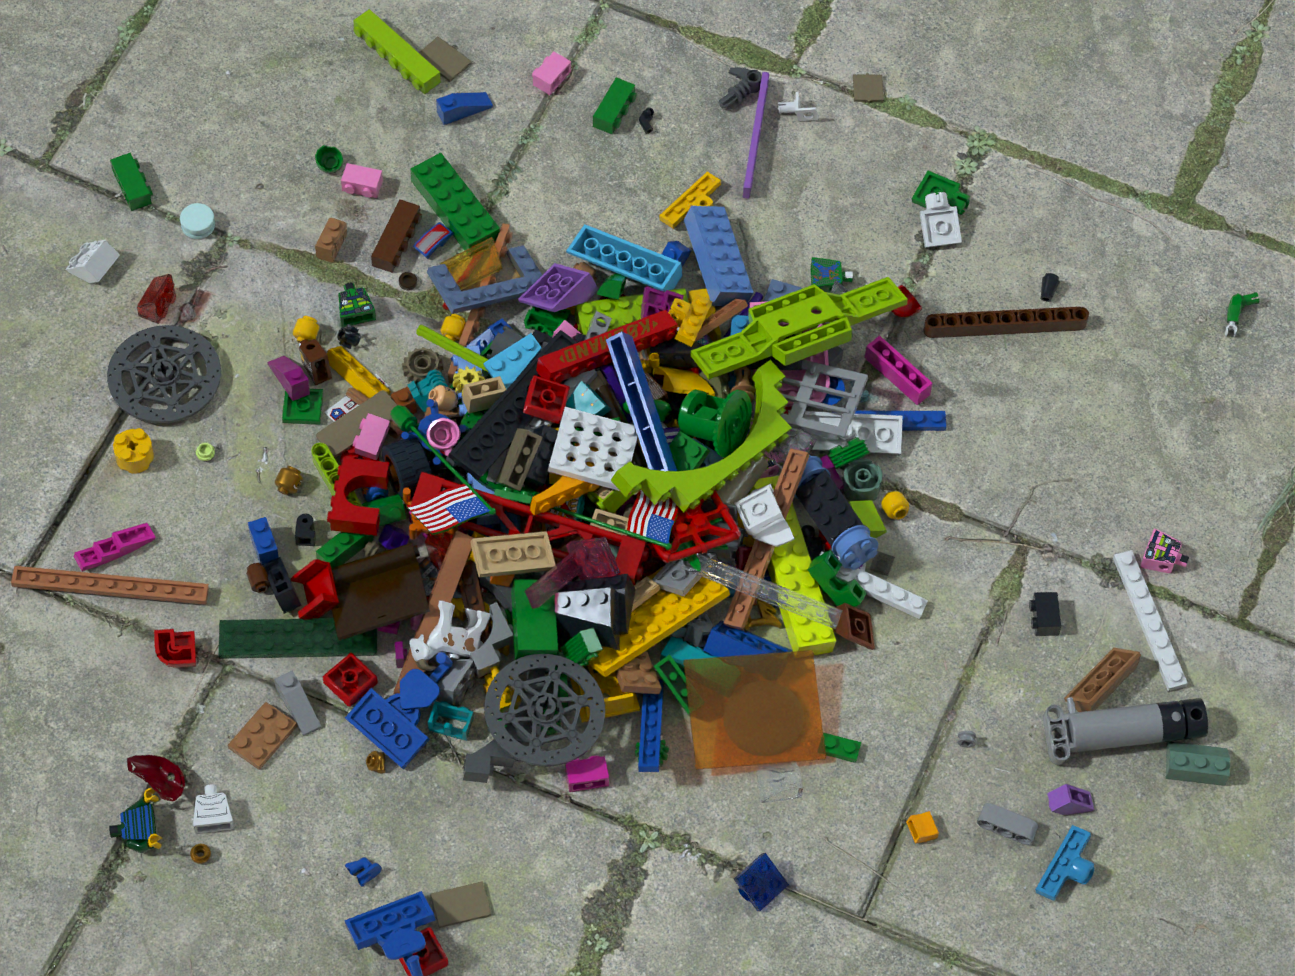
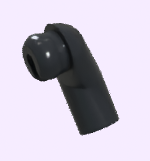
M650 107L646 108L639 117V123L646 134L653 131L650 121L653 118L654 110Z

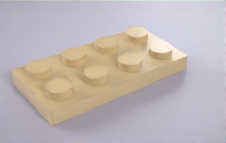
M547 531L473 538L470 542L479 578L554 570L556 567Z

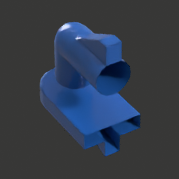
M366 857L345 864L351 875H354L362 868L365 869L357 875L361 887L376 877L382 869L378 863L372 864Z

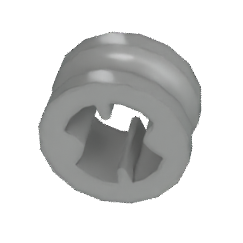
M961 731L958 733V745L962 747H973L976 745V734L974 732Z

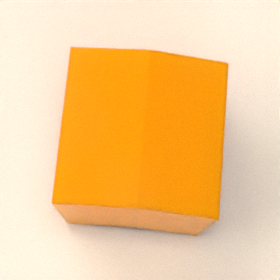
M930 811L911 815L906 821L915 844L938 838L939 832Z

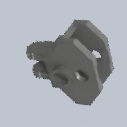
M704 612L673 632L671 636L682 637L683 641H688L697 647H705L708 635L713 628V623L708 614Z

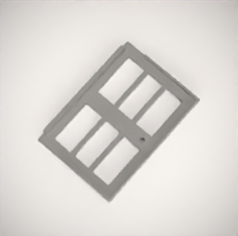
M802 360V369L806 370L802 382L784 378L781 382L800 387L796 397L782 394L787 401L794 402L790 414L783 413L781 417L792 427V430L838 440L839 437L845 438L868 380V375ZM819 374L854 381L851 393L815 385ZM813 390L849 399L846 407L841 408L811 401L810 397ZM756 391L754 392L755 398L751 402L753 412H755L756 407H754L756 402ZM807 406L843 414L839 426L803 418Z

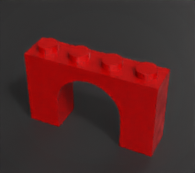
M343 458L342 465L338 466L339 480H335L334 491L336 493L335 496L332 495L331 497L332 511H328L327 522L330 523L331 531L377 536L380 524V509L356 506L351 504L346 498L350 492L361 487L387 489L390 477L389 462Z

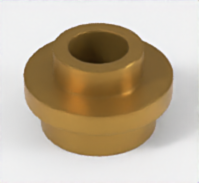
M196 844L191 849L190 856L195 863L203 864L210 859L211 851L205 844ZM200 852L204 853V855L201 857L197 856V854Z

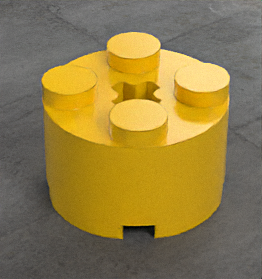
M129 429L115 436L113 450L116 463L120 469L136 474L150 467L149 465L154 459L151 439L143 429Z

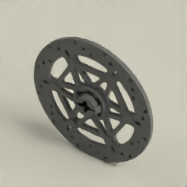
M173 325L154 326L131 335L115 350L107 370L109 391L116 404L124 412L136 419L161 424L178 422L201 411L215 396L221 380L220 360L211 343L193 330ZM161 340H178L189 344V346L183 349L163 345ZM146 343L150 344V348L135 361H127L128 357L136 349ZM164 350L177 352L178 354L168 359ZM156 351L161 353L163 359L156 360ZM197 353H200L205 361L207 368L206 376L198 375L193 356ZM152 354V363H140L148 355ZM186 356L179 365L175 362ZM187 362L191 363L193 373L182 370ZM136 368H148V372L145 373ZM123 372L131 374L135 392L131 395H128L123 387ZM135 375L147 378L140 387L137 384ZM181 375H183L188 378H191L192 380H180ZM148 384L153 385L152 388L143 392V390L147 387ZM176 385H188L179 394L176 393ZM195 386L202 387L193 399L183 405H179L178 401ZM172 388L173 396L169 397L165 389ZM160 389L164 398L151 396L150 394ZM142 400H149L167 404L168 408L152 409L139 403Z
M534 654L514 660L499 671L486 693L484 713L491 736L507 754L530 765L547 767L563 765L574 761L584 755L595 744L604 725L605 702L597 682L582 666L561 656ZM532 670H549L548 676L522 681L518 677ZM565 674L576 681L585 694L578 696L560 680V675ZM545 682V685L541 692H538L529 686ZM550 683H554L553 694L546 693ZM507 686H511L515 691L509 711L501 713L500 700ZM558 686L563 688L571 697L558 698ZM522 689H525L534 696L528 699ZM520 695L526 705L515 710L516 699ZM574 702L575 704L563 708L561 703ZM545 705H547V710L543 715V708H545ZM588 706L590 708L589 722L585 731L580 734L575 730L579 713L582 707ZM576 710L573 723L570 724L563 714ZM525 711L528 713V717H515V715ZM561 720L568 730H564L556 723ZM532 722V733L527 732L519 723ZM512 724L530 741L529 746H524L516 741L508 733L505 725ZM537 725L544 727L539 737H536ZM549 727L561 733L560 735L544 737ZM567 738L571 742L569 746L558 750L542 751L540 749L542 744Z

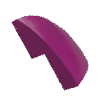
M648 286L645 287L641 306V319L665 309L669 312L674 299L683 300L684 295L669 290L664 292Z

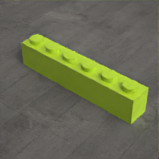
M370 9L353 20V31L356 36L365 40L366 44L370 48L375 49L381 58H385L393 69H397L404 79H408L415 89L426 94L441 83L440 71Z

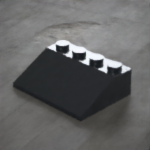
M628 574L554 584V595L559 592L610 587L619 592V635L628 634L636 590ZM556 617L557 643H566L571 638L562 636Z

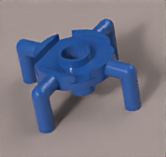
M432 399L426 402L427 406L431 409V414L422 419L418 426V431L426 440L427 429L433 421L439 418L450 419L446 415L439 414L438 403ZM463 424L458 426L460 434L469 432L468 426ZM403 432L401 434V437L405 440L419 439L421 445L431 451L414 432ZM437 456L433 459V463L436 465L444 464Z

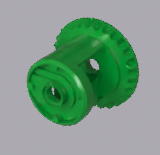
M692 390L684 398L678 416L679 429L690 438L694 436L713 441L717 454L726 458L744 443L748 434L752 414L750 397L743 390L732 391L725 399L708 395L701 390Z

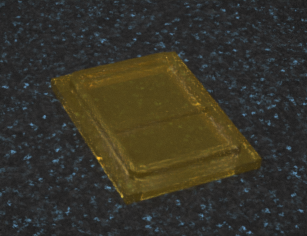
M492 237L440 263V265H446L460 290L503 269Z

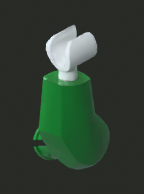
M1257 292L1247 295L1237 293L1232 296L1227 310V323L1230 324L1225 330L1226 337L1228 331H1233V338L1237 333L1235 324L1238 325L1244 306L1259 304V298L1252 300V298L1258 297Z

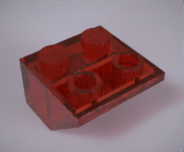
M171 274L153 278L137 305L139 317L157 324L160 323L162 318L166 317L170 304H173L176 300L175 284Z
M449 531L435 535L429 532L425 540L430 560L439 571L454 535Z

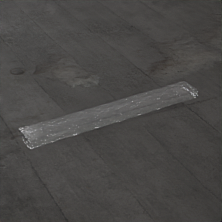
M699 553L696 555L700 561L701 570L696 571L690 566L689 572L836 629L843 611Z

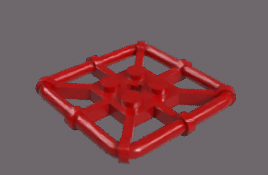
M713 490V494L710 496L717 507L715 510L704 513L701 509L705 501L704 499H701V503L693 510L689 508L683 513L679 508L677 518L671 530V536L674 540L670 550L665 551L662 546L652 543L658 555L663 559V562L670 563V561H677L697 553L704 554L709 549L739 539L741 536L739 528L730 515L728 506L722 502L716 490ZM723 517L730 530L713 526L709 521ZM709 534L720 536V538L705 543L700 539V537ZM693 540L696 546L676 552L682 543Z

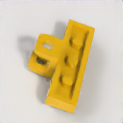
M707 171L659 215L660 221L674 229L684 220L691 206H713V200L708 196L721 185V180Z
M695 294L691 304L678 298L674 299L668 313L671 317H676L674 320L679 327L675 337L676 340L692 347L712 301L698 294Z

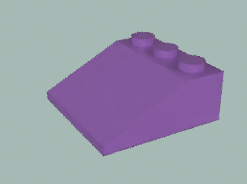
M554 263L518 300L521 303L556 312L587 302L599 289L589 272Z

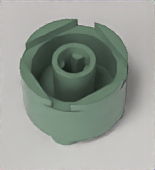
M869 459L854 460L846 467L843 477V492L849 501H874L877 499L882 483L880 467L873 464Z

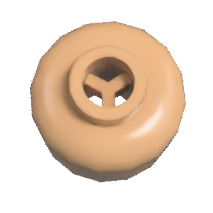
M438 385L429 393V399L437 401L438 410L449 412L458 403L455 390L449 387Z

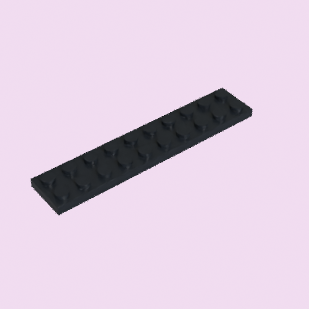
M560 330L455 446L448 457L477 480H480L511 445L517 429H525L535 418V416L523 413L533 376L541 377L536 371L538 358L578 342ZM568 379L563 380L560 383L564 384Z

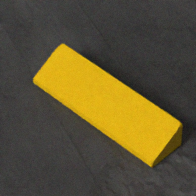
M342 346L328 349L329 365L367 398H371L384 390L390 395L391 391Z

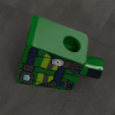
M346 283L344 285L345 291L338 293L341 328L347 327V324L352 326L375 321V308L365 288H355L354 283Z

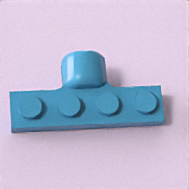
M1074 825L1071 826L1035 889L1037 894L1054 901L1065 881L1071 879L1083 885L1090 881L1095 869L1094 863L1080 856L1091 838L1090 832Z

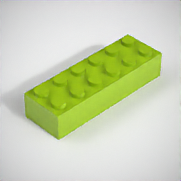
M685 288L669 290L684 295L683 301L688 302ZM643 294L620 297L619 300L611 298L576 305L574 316L578 325V331L581 334H587L590 321L596 311L612 318L607 332L641 319ZM597 319L598 321L606 324L604 320Z

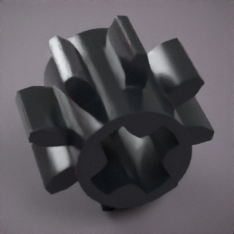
M347 324L346 328L342 327L337 334V339L340 341L339 344L348 349H351L352 346H357L361 339V335L358 333L359 329Z

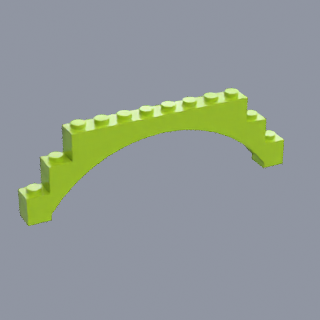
M771 360L758 368L751 379L755 382L756 391L754 420L744 443L731 455L707 467L687 471L652 470L628 462L616 471L611 478V482L625 497L631 493L635 495L642 490L654 505L671 498L683 513L689 508L691 510L695 509L701 503V499L707 500L713 494V490L719 491L725 486L728 479L730 481L734 480L739 475L738 472L740 470L746 471L752 465V461L758 462L764 456V452L770 453L777 446L778 442L782 444L789 437L788 432L792 427L781 417L786 411L784 408L788 401L778 391L783 384L781 382L786 376Z

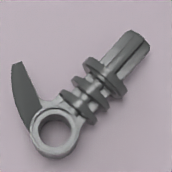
M741 67L730 68L729 74L737 76L742 80L734 87H730L728 94L719 100L720 107L726 109L734 102L740 103L750 93H757L760 90L761 73L757 70Z

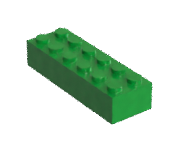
M442 153L410 168L411 182L444 225L454 233V238L469 257L496 243L500 227Z

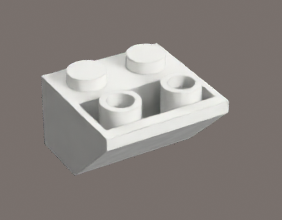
M106 240L86 242L80 247L78 255L70 259L66 270L88 283L99 282L120 255Z

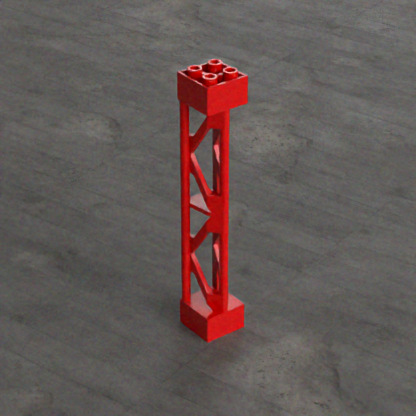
M422 472L411 505L461 484ZM477 489L474 490L492 508L496 509L495 514L508 528L509 533H503L468 521L458 526L490 537L521 534L505 515V511L528 518L524 533H531L535 520L558 527L557 529L547 531L549 541L578 534L599 561H592L551 548L554 557L613 576L628 574L635 585L637 580L640 581L644 571L642 563L647 562L650 552L645 541L547 511L533 515L528 505ZM594 539L620 547L614 566L594 542Z

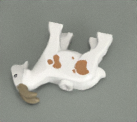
M439 601V622L429 635L426 644L424 643L423 634L418 639H411L409 641L412 656L417 666L422 670H435L436 667L429 666L426 661L441 651L448 653V656L454 659H460V656L470 657V653L483 645L482 641H480V636L487 626L491 613L466 609L468 624L465 628L451 626L455 605Z

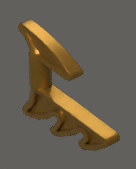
M760 590L757 593V607L761 618L751 619L749 614L744 628L746 633L751 627L773 625L778 628L781 627L780 621L773 615L776 614V610L767 603L768 597Z

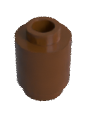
M253 563L247 567L246 575L252 591L258 593L267 591L270 587V582L265 567L261 563Z

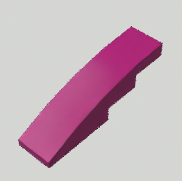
M148 523L113 532L110 538L94 542L91 548L75 552L74 559L83 572L131 553L155 540L156 537Z

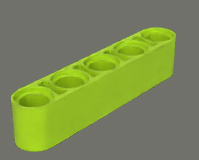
M316 443L311 449L313 463L329 491L335 496L334 484L335 480H339V465L326 444ZM354 490L350 492L347 498H350L348 501L353 505L363 507Z

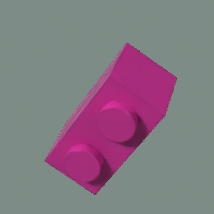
M596 755L588 759H576L565 764L569 792L609 786V774L605 756L600 757Z

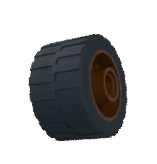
M417 438L410 440L402 439L383 446V462H389L390 464L389 481L395 494H399L403 500V489L409 488L412 498L421 473L424 472L432 475L423 447Z

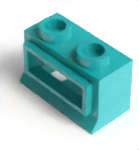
M435 701L428 720V731L467 741L474 720L473 711L466 707L458 708L447 702L440 703ZM439 716L465 722L466 725L463 729L453 727L451 723H438L437 720Z

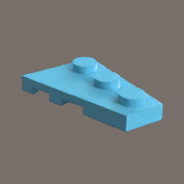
M530 333L483 364L492 378L501 377L507 390L542 351V347L532 333Z

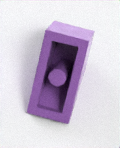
M1065 784L1047 793L1048 804L1052 812L1070 815L1094 810L1089 791Z

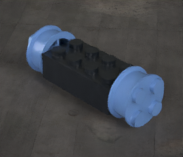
M810 455L795 497L800 500L832 547L834 555L840 557L842 566L852 570L858 569L862 564L877 555L878 541L870 536L869 528L863 525L830 477V472L822 467L821 459Z

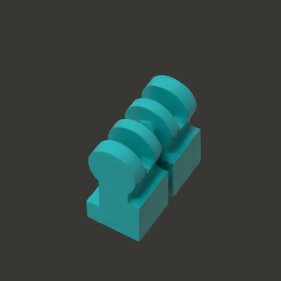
M439 370L429 371L426 378L417 384L414 381L407 384L414 400L423 412L428 408L426 402L429 400L430 391L438 385L448 387Z

